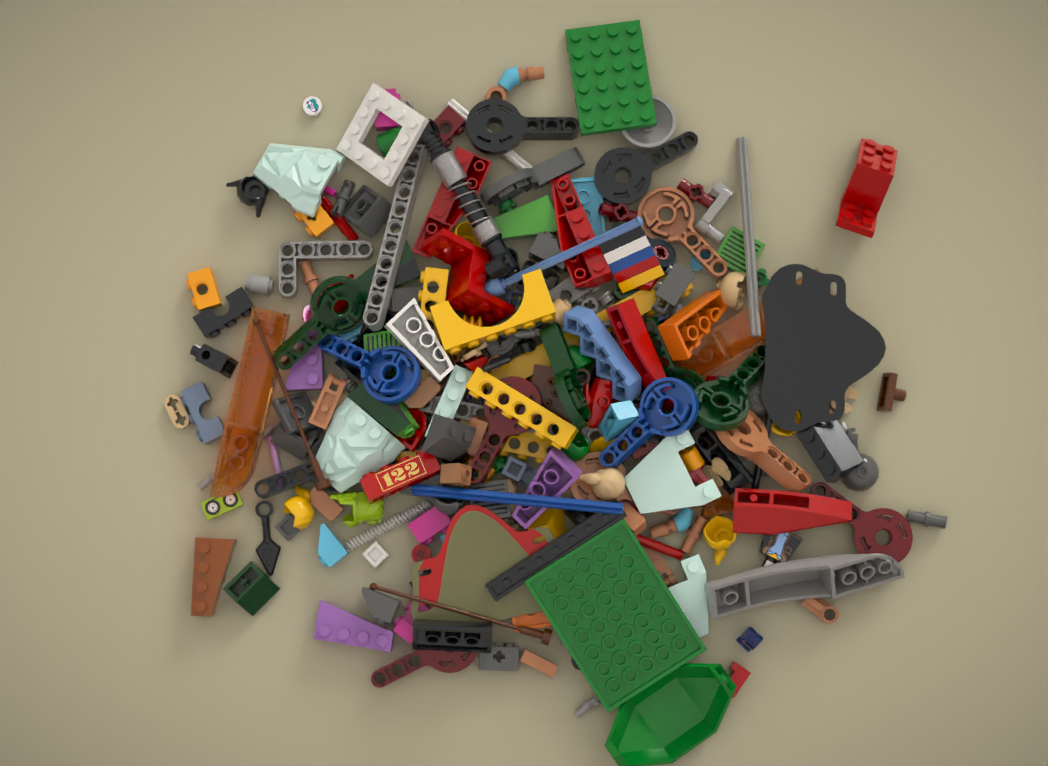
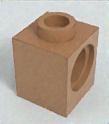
M461 463L441 464L440 483L452 487L470 486L472 466Z

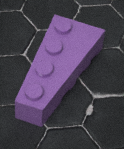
M553 446L525 494L559 497L579 478L582 470L562 450ZM518 505L512 517L526 529L547 508Z
M320 600L313 639L387 652L392 651L394 631L324 600Z

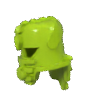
M355 490L330 495V499L338 500L339 504L350 505L351 513L343 518V524H346L349 528L355 527L357 524L361 525L364 521H367V524H376L381 522L384 517L383 499L369 504L365 493H357Z

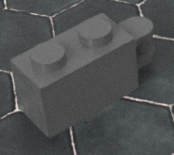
M678 262L674 266L669 265L665 271L666 278L663 282L659 280L653 289L656 291L654 297L657 300L651 309L661 316L664 315L668 307H675L696 275ZM660 301H662L663 303H665V304H666L665 308H663L662 306H660L658 303H659Z

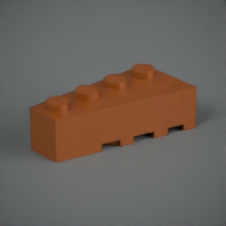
M195 537L191 616H214L228 566L232 559L233 550L237 543L236 539Z

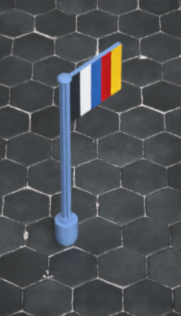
M637 216V218L505 279L492 278L485 281L484 291L499 297L506 293L508 286L521 281L523 274L538 269L543 271L599 245L622 293L661 277L665 273L642 228L643 220L640 216Z

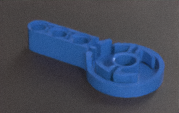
M327 334L317 343L326 354L361 370V378L367 392L381 403H400L408 399L419 386L421 380L420 363L406 348L387 346L382 349L378 347L368 352L331 334ZM396 368V376L393 379L387 380V372L390 369Z
M664 377L652 382L642 394L640 408H638V419L601 452L599 456L600 463L605 467L617 468L651 436L658 434L673 437L689 430L696 421L699 411L698 398L693 388L685 381L673 377ZM667 399H671L674 403V409L669 414H665L662 410V405ZM641 428L642 435L638 438L636 431ZM624 441H627L628 447L624 451L622 444ZM610 454H613L614 460L610 464L608 457Z

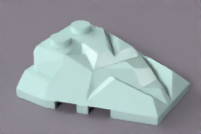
M270 143L253 171V175L269 189H274L281 199H286L293 209L314 217L322 203L321 194L334 171L339 173L347 156L331 149Z
M347 397L334 412L316 458L325 479L329 478L332 486L340 493H343L359 483L364 474L369 472L376 473L381 467L394 462L406 446Z

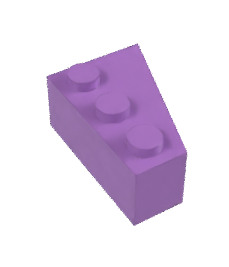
M309 331L308 336L314 335L316 331ZM317 344L291 367L285 386L287 392L321 391L325 384L324 352Z

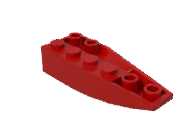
M457 147L454 154L459 164H461L460 166L464 169L463 171L467 174L464 182H471L472 185L469 190L477 191L476 196H478L492 161ZM441 182L412 249V252L428 259L431 258V255L420 249L421 243L442 228L451 232L464 215L462 209H458L460 206L458 204L459 198L453 200L457 196L455 191L451 190L448 192L449 189H446L443 182Z
M569 174L552 180L551 187L560 251L563 252L596 236ZM599 245L564 260L575 288L597 287L613 280L610 268Z
M634 298L607 308L606 312L625 355L642 377L641 383L647 388L655 380L666 377ZM667 399L662 405L663 411L674 408V403L671 399Z
M735 488L733 533L775 535L851 522L852 502L799 492Z

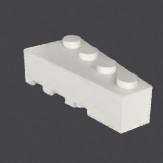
M415 298L384 326L404 348L417 358L420 365L437 383L454 369L453 364L439 343Z

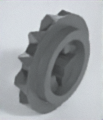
M505 334L501 335L502 338H508V340L502 341L500 348L498 343L494 341L487 342L488 346L486 348L493 354H505L514 346V334L508 336Z

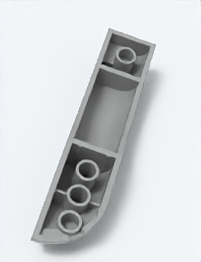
M880 553L839 554L791 560L751 569L707 582L704 585V589L708 596L709 611L714 619L772 603L808 598L831 597L836 599L902 579L905 576L900 564L891 556Z

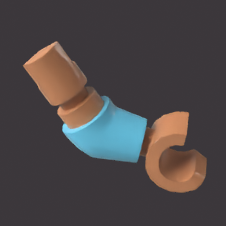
M533 66L526 67V70L512 67L505 70L497 83L499 86L490 88L485 95V100L490 99L492 93H498L501 95V100L506 101V91L509 92L515 85L525 82V79H528V81L544 79L543 66L535 68Z
M698 506L681 508L676 515L672 516V519L668 520V523L662 522L650 527L649 530L653 539L661 535L663 537L668 536L669 532L681 533L691 525L694 514L693 508Z

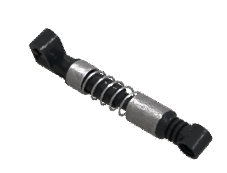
M428 119L429 122L418 142L426 145L425 149H429L427 152L430 154L432 166L436 169L435 171L439 174L438 176L441 177L440 179L446 189H449L448 192L451 190L455 191L457 196L453 200L459 198L458 204L460 206L458 209H462L465 214L463 217H467L470 222L468 226L471 225L473 227L472 232L481 247L485 248L491 257V260L485 263L487 273L493 279H499L512 273L519 267L503 242L502 233L493 218L487 215V208H483L481 205L482 200L477 198V191L469 190L472 183L464 182L467 174L463 171L464 169L460 166L461 164L457 161L458 159L451 148L444 146V141H442L441 137L439 138V127L432 119Z

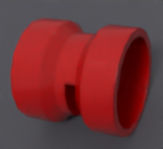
M420 544L413 548L411 556L414 562H419L431 558V551L427 546Z

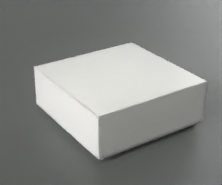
M377 541L362 553L374 568L389 556Z

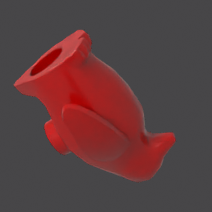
M599 378L593 380L589 391L588 383L584 385L582 390L591 412V417L589 418L590 426L588 427L592 429L600 424L610 404L617 403L618 401L616 399L612 400V382Z

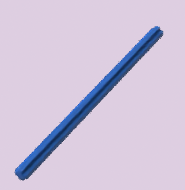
M414 484L412 486V494L416 496L621 515L624 510L622 503L423 484Z

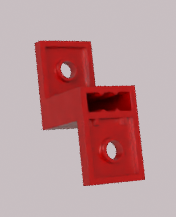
M861 139L856 163L840 199L835 226L869 238L873 237L877 214L894 177L898 150L888 145L877 144L871 139Z
M442 228L421 243L420 249L451 265L445 301H449L450 306L454 310H458L469 317L472 315L476 320L480 316L483 324L490 327L514 313L515 306L484 291L487 274L485 263L489 261V254L485 249L445 228Z

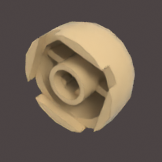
M730 272L717 283L716 290L721 289L722 299L730 309L739 311L744 304L741 300L744 295L747 297V279L744 272Z

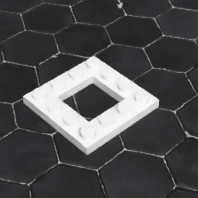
M372 83L341 139L337 150L384 184L392 187L429 120L379 85ZM380 111L402 126L385 159L363 144Z

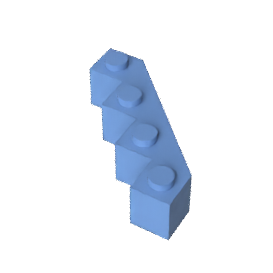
M575 306L564 313V332L580 336V354L596 358V376L612 381V398L623 402L627 400L633 401L640 396L642 377L595 312L591 309Z

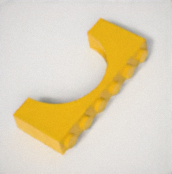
M541 269L522 275L524 283L522 303L517 312L502 324L492 327H479L469 324L454 312L449 301L430 306L446 354H457L465 347H477L480 345L479 342L485 340L491 342L503 334L506 336L512 335L517 332V329L523 327L524 329L532 328L535 326V323L540 321L543 323L552 321L553 317L556 316V311Z

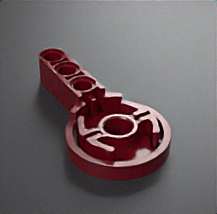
M517 376L500 379L501 382L543 407L540 392L528 380ZM492 386L489 388V390L487 391L486 395H488V394H490V393L492 392V390H493V387H492ZM508 395L501 397L500 402L502 405L509 402ZM484 399V413L490 424V429L470 464L472 466L471 482L475 484L486 481L509 437L519 436L532 429L531 427L525 429L519 424L516 425L519 420L515 417L509 419L502 415V409L497 406L495 409H491V407L485 404L486 399ZM521 405L520 410L517 412L518 415L524 414L526 410L525 405ZM536 415L533 418L534 425L538 423L541 415ZM498 435L500 442L498 445L493 446L491 439ZM488 452L490 454V460L487 463H484L482 461V456L484 453ZM479 469L481 477L478 480H474L473 472Z
M823 482L815 483L810 488V494L816 495L815 488L821 486L824 489L823 496L849 501ZM852 503L855 518L851 522L846 523L852 528V538L857 553L879 552L880 554L891 556L898 563L902 561L909 553L913 542L912 529L906 518L899 512L888 508L864 512ZM879 530H885L889 534V541L885 545L878 544L875 539V535Z
M416 650L376 670L371 676V682L375 687L381 688L424 666H431L445 673L459 672L473 662L478 652ZM417 655L420 657L421 662L419 666L411 665V656ZM395 664H400L403 667L401 675L393 673L392 668ZM377 673L385 675L386 680L383 684L375 681Z

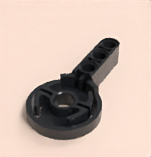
M487 99L479 102L471 109L466 120V134L469 142L478 151L487 155L505 154L517 147L522 140H573L577 137L579 131V122L574 117H524L515 106L501 99ZM491 123H497L502 129L498 133H491L487 127ZM533 126V127H535L537 130H535V131H530V130L528 129V127ZM552 126L556 130L549 131L547 127ZM571 126L575 130L568 131L566 127Z
M688 131L645 154L625 147L615 148L606 152L599 159L594 171V183L598 193L606 201L615 205L619 203L630 205L639 201L649 189L652 172L693 151L698 143V137L694 132ZM684 139H692L693 145H686L684 143ZM674 147L677 153L671 155L668 153L667 148ZM658 156L660 163H653L650 157ZM618 171H626L630 176V180L625 184H620L616 181L615 174Z
M325 436L317 440L312 446L311 451L314 458H316L315 456ZM309 454L304 464L259 480L254 487L257 496L266 499L309 482L317 483L318 481L309 462L311 460ZM297 471H304L306 473L303 480L295 479ZM279 478L287 479L285 487L277 486L276 483ZM262 484L269 486V491L266 494L258 492V488ZM333 486L326 489L329 491L339 492Z

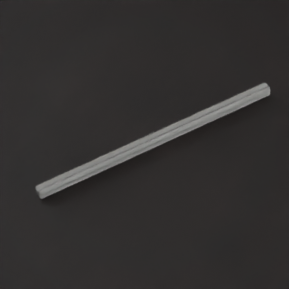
M746 137L737 138L750 334L751 337L761 336L748 145Z

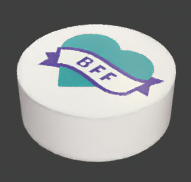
M310 96L304 100L303 109L307 115L317 116L322 111V103L317 97Z

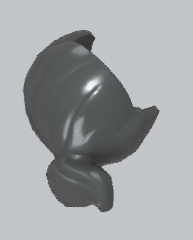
M441 484V485H440V486H444V487H452V486H448V485H445V484ZM433 497V504L437 510L447 515H455L466 503V500Z

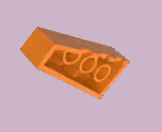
M721 289L702 293L658 326L672 361L689 359L693 349L700 345L702 337L709 333L711 325L716 323L728 306L722 299Z

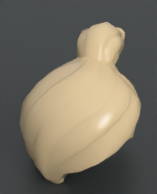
M607 467L606 469H599L595 473L579 476L580 480L591 484L593 492L603 500H614L624 493L625 478L617 468Z

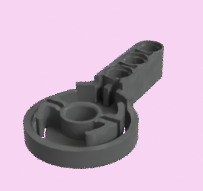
M573 147L532 168H524L502 178L483 191L480 198L485 206L493 204L496 207L522 194V189L525 192L532 188L537 190L551 183L554 179L576 171L586 163L577 147Z

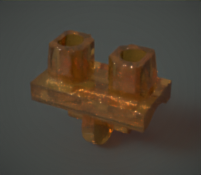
M727 493L721 494V497L700 506L702 508L700 517L727 514L730 511H734V499H730V495Z

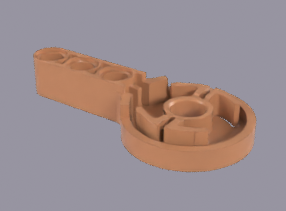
M672 187L656 188L644 196L639 204L637 213L643 220L642 228L649 240L659 238L670 244L678 243L682 245L714 279H722L727 273V263L693 229L694 207L688 196ZM662 209H670L673 212V218L670 221L665 222L659 218L658 214ZM695 238L698 243L690 246L687 244V240ZM706 251L710 253L711 257L705 260L700 257V254ZM716 265H721L724 268V271L722 273H716L714 272L713 267Z
M750 409L745 422L738 428L729 431L715 430L720 441L729 450L745 457L746 460H752L786 490L801 493L811 483L810 475L769 441L765 425Z
M600 451L590 452L583 459L575 462L582 470L581 475L595 473L599 469L607 468L600 463L599 459H595L599 458ZM610 454L608 462L612 463L614 456ZM621 464L617 467L625 477L627 474L623 465ZM579 478L569 487L574 499L613 501L598 499L597 495L593 492L591 484ZM625 485L624 493L619 498H616L617 501L635 504ZM675 509V511H659L657 513L673 516L680 509Z

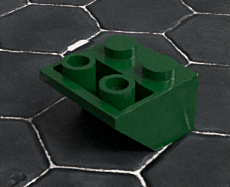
M250 561L223 588L237 604L252 616L281 589L254 561Z

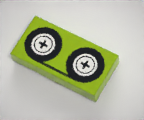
M237 487L200 502L207 520H211L244 505Z

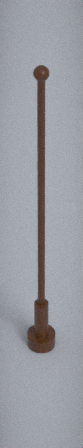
M253 318L252 323L256 325L311 460L309 462L318 481L315 483L317 491L327 489L332 486L330 479H325L317 458L313 456L259 325L260 320L259 318Z
M376 583L370 584V589L373 591L380 590L515 629L521 634L541 639V643L545 645L549 644L552 630L544 628V631H539L522 625L518 627L377 586Z

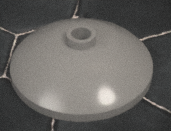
M652 95L657 126L650 127L649 129L640 128L621 131L624 138L632 145L645 149L656 148L665 144L674 134L676 128L675 111L665 99L659 96Z

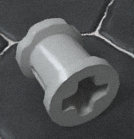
M587 297L582 301L581 307L592 303V307L595 308L591 310L596 314L598 302L592 297Z

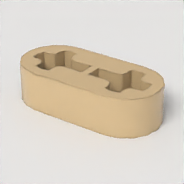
M174 394L168 395L164 400V406L173 425L179 429H186L191 423L186 407H184L179 396ZM172 398L178 400L176 403L178 410L176 411L174 407L168 405L171 403L170 399ZM178 413H180V415L183 418L186 417V420H184V425L180 423L177 424V421L179 420V417L177 415Z

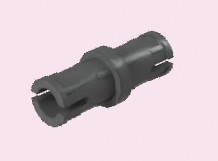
M344 180L340 192L336 194L335 204L330 211V214L334 217L338 214L337 218H341L346 205L351 200L350 196L355 188V183L351 180L349 184V180Z
M908 510L906 520L908 522L923 524L924 527H928V525L943 529L946 527V516L933 515L927 511L922 513Z

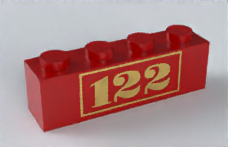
M421 449L413 457H403L398 460L399 463L392 466L387 464L381 467V471L364 474L362 479H360V484L369 504H373L414 484L441 474V468L436 457L423 452Z

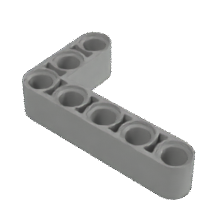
M368 241L284 242L279 247V292L286 299L296 297L298 293V261H366L372 258L374 254L373 247ZM347 246L351 249L348 255L341 254L343 247ZM364 246L370 248L369 253L366 255L360 254V249ZM311 247L312 253L308 256L303 255L304 248ZM324 247L331 248L329 255L325 256L321 253ZM286 248H293V253L290 256L284 255ZM287 266L293 267V272L290 275L284 274V269ZM287 285L293 286V291L290 294L284 293V288Z

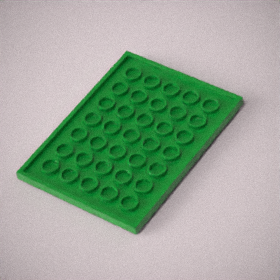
M624 518L524 580L526 586L608 713L707 650Z

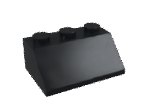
M839 420L816 423L796 434L828 483H836L865 462Z

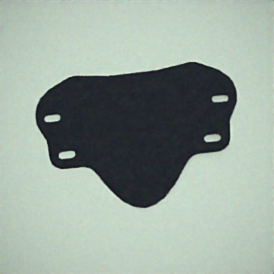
M801 264L786 265L771 277L762 294L765 320V372L761 400L770 418L778 427L788 431H801L816 423L836 421L843 416L847 388L879 365L884 357L886 345L882 335L875 327L847 307L846 283L841 276L819 273ZM799 271L802 273L801 285L796 283V273ZM832 282L837 284V293L834 296L830 292ZM831 400H834L836 403V411L833 414L829 411ZM797 410L801 412V422L799 424L795 422V412Z

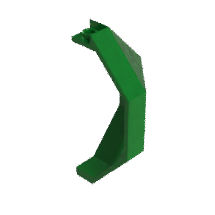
M685 663L620 705L605 747L618 766L672 764L717 732L737 686L721 664Z

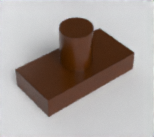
M892 372L883 373L876 411L892 412L893 400L902 402L905 400L906 391L896 389L898 374Z

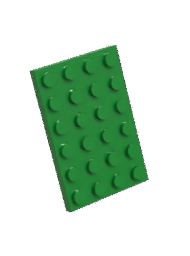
M640 20L565 30L581 136L657 126Z

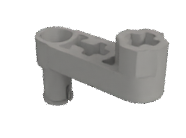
M720 181L709 192V195L716 200L694 228L700 234H705L717 245L725 235L714 228L711 222L734 192Z

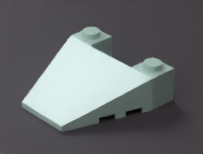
M689 430L678 436H665L624 477L625 485L640 514L702 506L721 497L713 479L695 487L678 453L695 444Z
M699 554L679 561L686 580L672 585L668 589L697 635L702 637L709 634L707 594L704 589L707 581L703 563Z

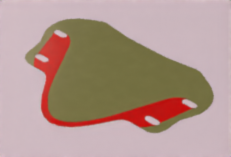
M467 505L453 516L439 554L433 558L416 562L412 566L410 571L413 584L412 596L498 621L519 615L543 612L525 583L498 601H495L485 584L554 540V536L545 527H538L523 532L516 531L490 510L478 505ZM545 536L546 540L537 544L532 542L533 538ZM431 569V574L425 576L418 575L420 570ZM411 600L410 608L413 620L487 622L432 605L430 610L419 612L418 607L426 604Z

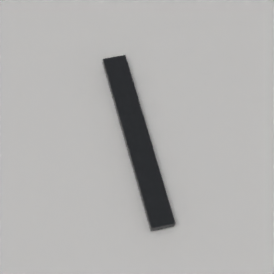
M617 499L611 501L614 503H619ZM624 510L621 515L593 513L486 583L485 586L495 601H498L524 584V580L625 518L627 514Z

